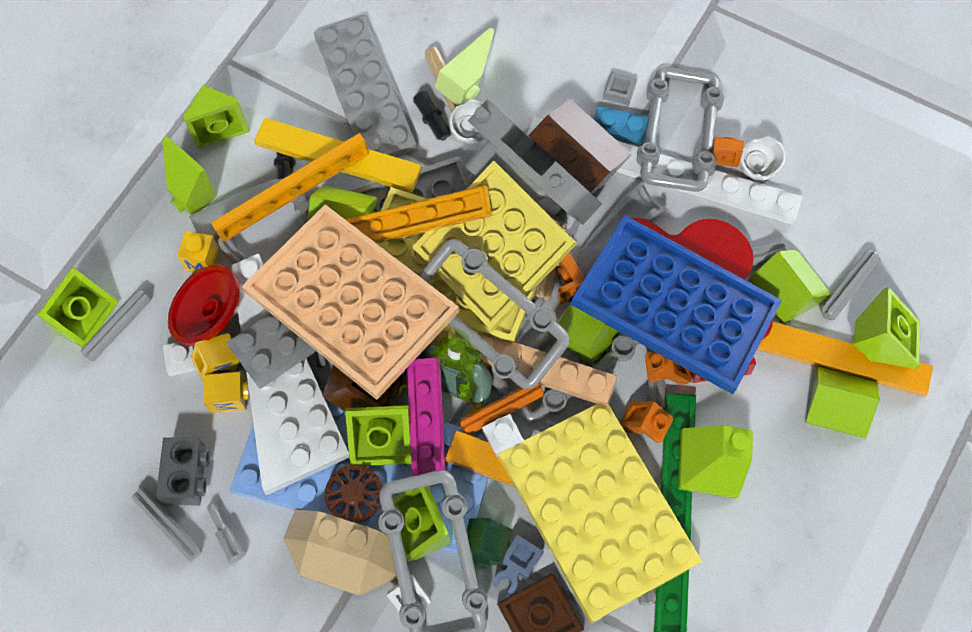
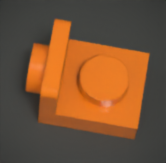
M715 137L713 139L712 154L717 160L716 165L738 167L743 153L744 141L736 140L732 137Z
M569 252L559 263V269H557V275L564 285L558 289L557 299L560 304L567 301L570 303L585 279Z
M655 351L645 354L647 377L650 382H657L663 379H669L679 385L692 382L690 371Z
M631 401L620 424L626 433L646 434L654 442L661 443L673 421V417L654 401Z

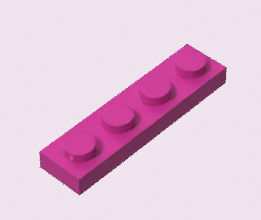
M415 359L407 367L412 476L439 470L445 471L440 359Z

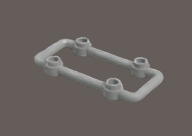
M663 67L656 72L654 80L649 83L646 96L651 104L645 143L639 147L636 157L637 163L641 166V178L647 184L692 192H699L707 187L709 177L714 174L717 160L712 154L716 113L721 110L724 102V95L719 89V80L713 74ZM666 78L709 85L701 99V107L705 110L701 151L695 156L692 166L694 173L697 175V181L652 173V168L658 164L660 158V150L656 145L661 106L662 103L667 101L670 91L665 81Z
M458 239L447 240L423 269L419 277L428 283L450 254L455 251L462 257V266L466 271L481 273L530 315V323L535 330L540 332L548 331L557 338V342L531 374L526 377L518 370L519 364L514 356L497 352L460 318L455 316L448 324L492 362L493 373L498 378H510L523 389L534 388L569 345L568 333L556 322L557 317L552 309L549 307H538L488 264V257L484 251L475 248L470 249Z
M548 331L541 332L526 343L525 346L538 350L554 338V336ZM619 336L612 342L611 351L591 367L605 371L617 361L627 362L634 356L635 348L640 343L628 336ZM492 370V384L504 397L513 392V389L506 381L498 378ZM551 389L544 394L543 404L536 410L531 411L527 406L516 410V412L525 422L537 423L549 414L554 416L563 413L567 400L572 395Z
M439 470L386 483L379 493L382 511L378 517V524L380 530L388 534L403 601L399 611L401 623L409 628L410 632H423L421 625L425 620V609L415 599L400 533L404 526V516L399 509L395 508L392 495L442 483L445 497L442 499L441 508L443 514L448 519H451L466 586L462 594V602L465 609L472 613L474 622L473 626L449 632H485L487 622L484 610L488 605V596L484 588L478 585L463 518L467 512V502L464 496L458 493L454 477L447 471Z

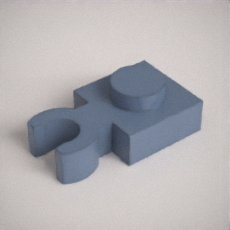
M516 535L500 560V564L507 568L505 571L496 574L493 586L497 587L501 580L508 579L511 582V587L508 589L507 594L509 596L513 595L518 587L517 578L521 576L528 580L543 556L544 551Z

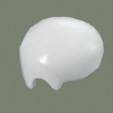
M469 99L464 104L456 106L452 111V115L449 118L450 132L459 142L474 144L485 138L468 122L475 109L480 107L483 102Z
M770 136L752 139L745 144L739 165L746 176L757 181L767 180L774 177L783 167L786 152L782 144Z

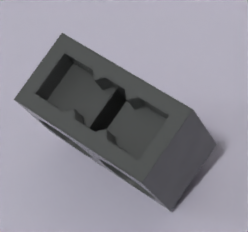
M163 437L156 498L163 505L200 506L201 496H205L207 488L206 478L203 477L204 466H208L210 460L209 448H206L200 438ZM193 452L192 457L188 461L180 462L181 456L184 453ZM189 481V486L185 491L177 492V487L181 482Z

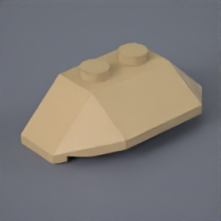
M294 510L284 536V541L300 577L358 596L398 579L388 535L320 511Z

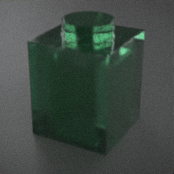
M469 518L466 531L474 566L488 569L489 565H503L512 529L490 518Z

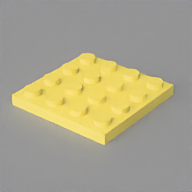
M493 161L467 188L471 189L483 185L488 187L492 216L428 231L412 247L429 263L447 240L458 239L470 249L475 248L484 251L488 257V264L527 297L578 243ZM455 251L450 254L436 272L490 330H495L518 306L481 273L466 271L462 266V257Z

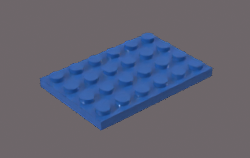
M624 215L575 293L570 305L733 395L782 300Z

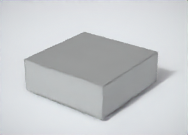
M611 72L603 99L629 106L637 79Z

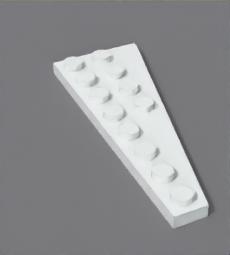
M259 254L232 265V271L237 276L240 286L237 308L241 332L270 314L248 296L241 287L264 265ZM304 359L262 389L258 388L247 373L261 483L266 495L349 458L347 447L324 397H322L323 394L307 359Z

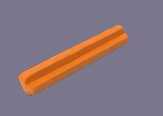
M538 383L531 389L519 388L460 420L461 429L465 434L471 435L482 429V427L496 421V419L511 414L543 396L541 385Z

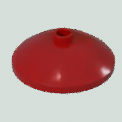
M223 265L206 266L192 274L182 284L175 294L168 312V329L175 340L183 345L195 346L196 342L210 340L225 329L235 314L240 296L239 281L233 271Z

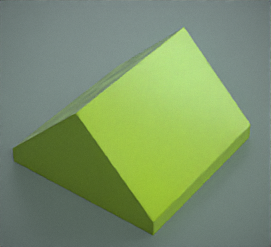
M204 85L201 86L183 115L197 149L250 132L238 99Z
M322 185L310 196L307 222L324 205H327L344 219L373 213L378 199L375 196Z
M798 250L778 251L749 278L753 285L782 300L775 315L783 325L832 295Z
M71 267L36 315L51 331L83 348L98 332L119 301L74 267Z
M570 304L557 321L569 335V345L567 348L589 367L603 357L619 331Z
M818 366L805 423L866 439L880 400L878 382Z
M408 406L345 409L350 465L411 464Z
M429 486L400 492L393 497L395 508L399 509L404 516V526L400 533L407 563L451 545L449 533Z

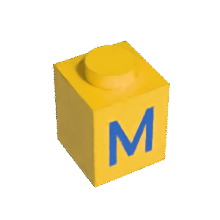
M185 231L177 257L185 271L197 272L206 266L216 265L220 249L212 235Z
M229 333L195 343L190 358L202 382H204V375L236 371L239 360L226 343L231 340Z
M240 372L204 375V404L210 413L246 410V400L250 399L248 382L245 381Z

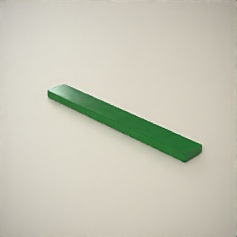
M666 393L664 410L673 417V421L663 439L660 491L690 540L692 492L678 489L681 429L695 427L696 395ZM689 570L655 588L656 602L653 632H687Z

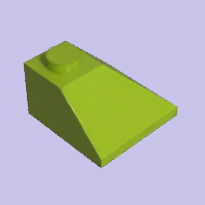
M168 136L162 138L166 185L172 197L170 203L178 212L182 213L185 211L191 216L201 211L217 195L205 169Z
M889 287L884 288L856 319L855 334L853 335L854 346L870 361L911 369L918 368L920 321Z
M727 425L681 429L678 489L733 499L739 498L752 462L753 430Z

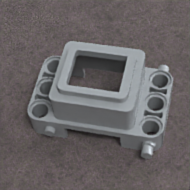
M488 99L475 109L468 122L488 140L465 165L472 173L468 177L472 183L495 161L552 218L563 208L569 215L584 225L602 205L597 198L556 161L543 175H540L527 163L524 158L534 148L536 143Z

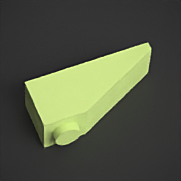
M491 27L439 71L434 88L457 106L464 104L469 99H475L480 92L478 86L494 34V30Z

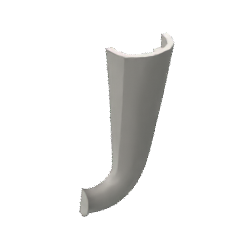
M282 179L267 181L213 204L189 216L198 233L212 235L217 243L220 237L211 222ZM307 192L291 201L294 204V210L297 211L309 205L310 199Z
M641 183L617 205L582 248L578 256L577 265L584 277L589 273L624 215L631 219L645 218L652 222L667 211L665 206L660 208L649 198Z

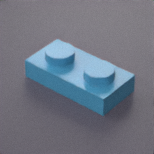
M597 106L594 120L613 138L637 145L645 143L649 116Z

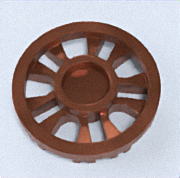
M346 465L341 467V469L333 472V475L330 476L324 490L325 502L329 511L335 517L354 523L370 519L381 506L379 497L382 488L381 481L371 469L364 465ZM360 471L359 477L355 480L351 479L350 472ZM343 474H345V476L349 480L345 484L340 478V476ZM368 474V479L362 484L361 480ZM334 482L342 485V488L338 491L331 490ZM376 482L377 491L369 492L366 490L368 485ZM339 495L342 497L333 501L330 500V497ZM367 496L377 498L376 503L366 500ZM340 503H345L346 508L343 513H338L335 508ZM363 503L367 504L371 510L361 515L359 506ZM350 507H355L354 517H349Z

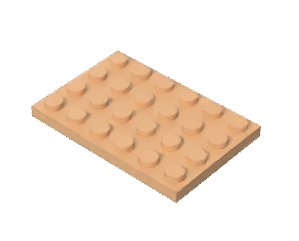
M324 205L241 286L248 296L376 400L460 312L459 306L327 205Z

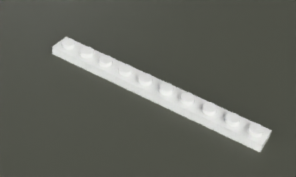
M534 116L527 136L543 119ZM619 142L632 155L616 172L642 180L640 175L641 166L636 160L639 147ZM537 144L534 146L535 148L541 149ZM660 154L658 164L652 168L653 174L697 181V175L692 169L693 163ZM717 170L709 177L707 187L702 191L692 192L674 189L791 225L795 223L803 197Z

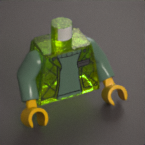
M442 338L438 346L431 345L427 347L416 358L440 359L442 392L472 404L476 403L475 407L466 416L488 404L493 378L483 364L482 354L478 350L467 347L463 339L453 338L450 340ZM408 379L400 386L398 390L399 396L404 388H408Z

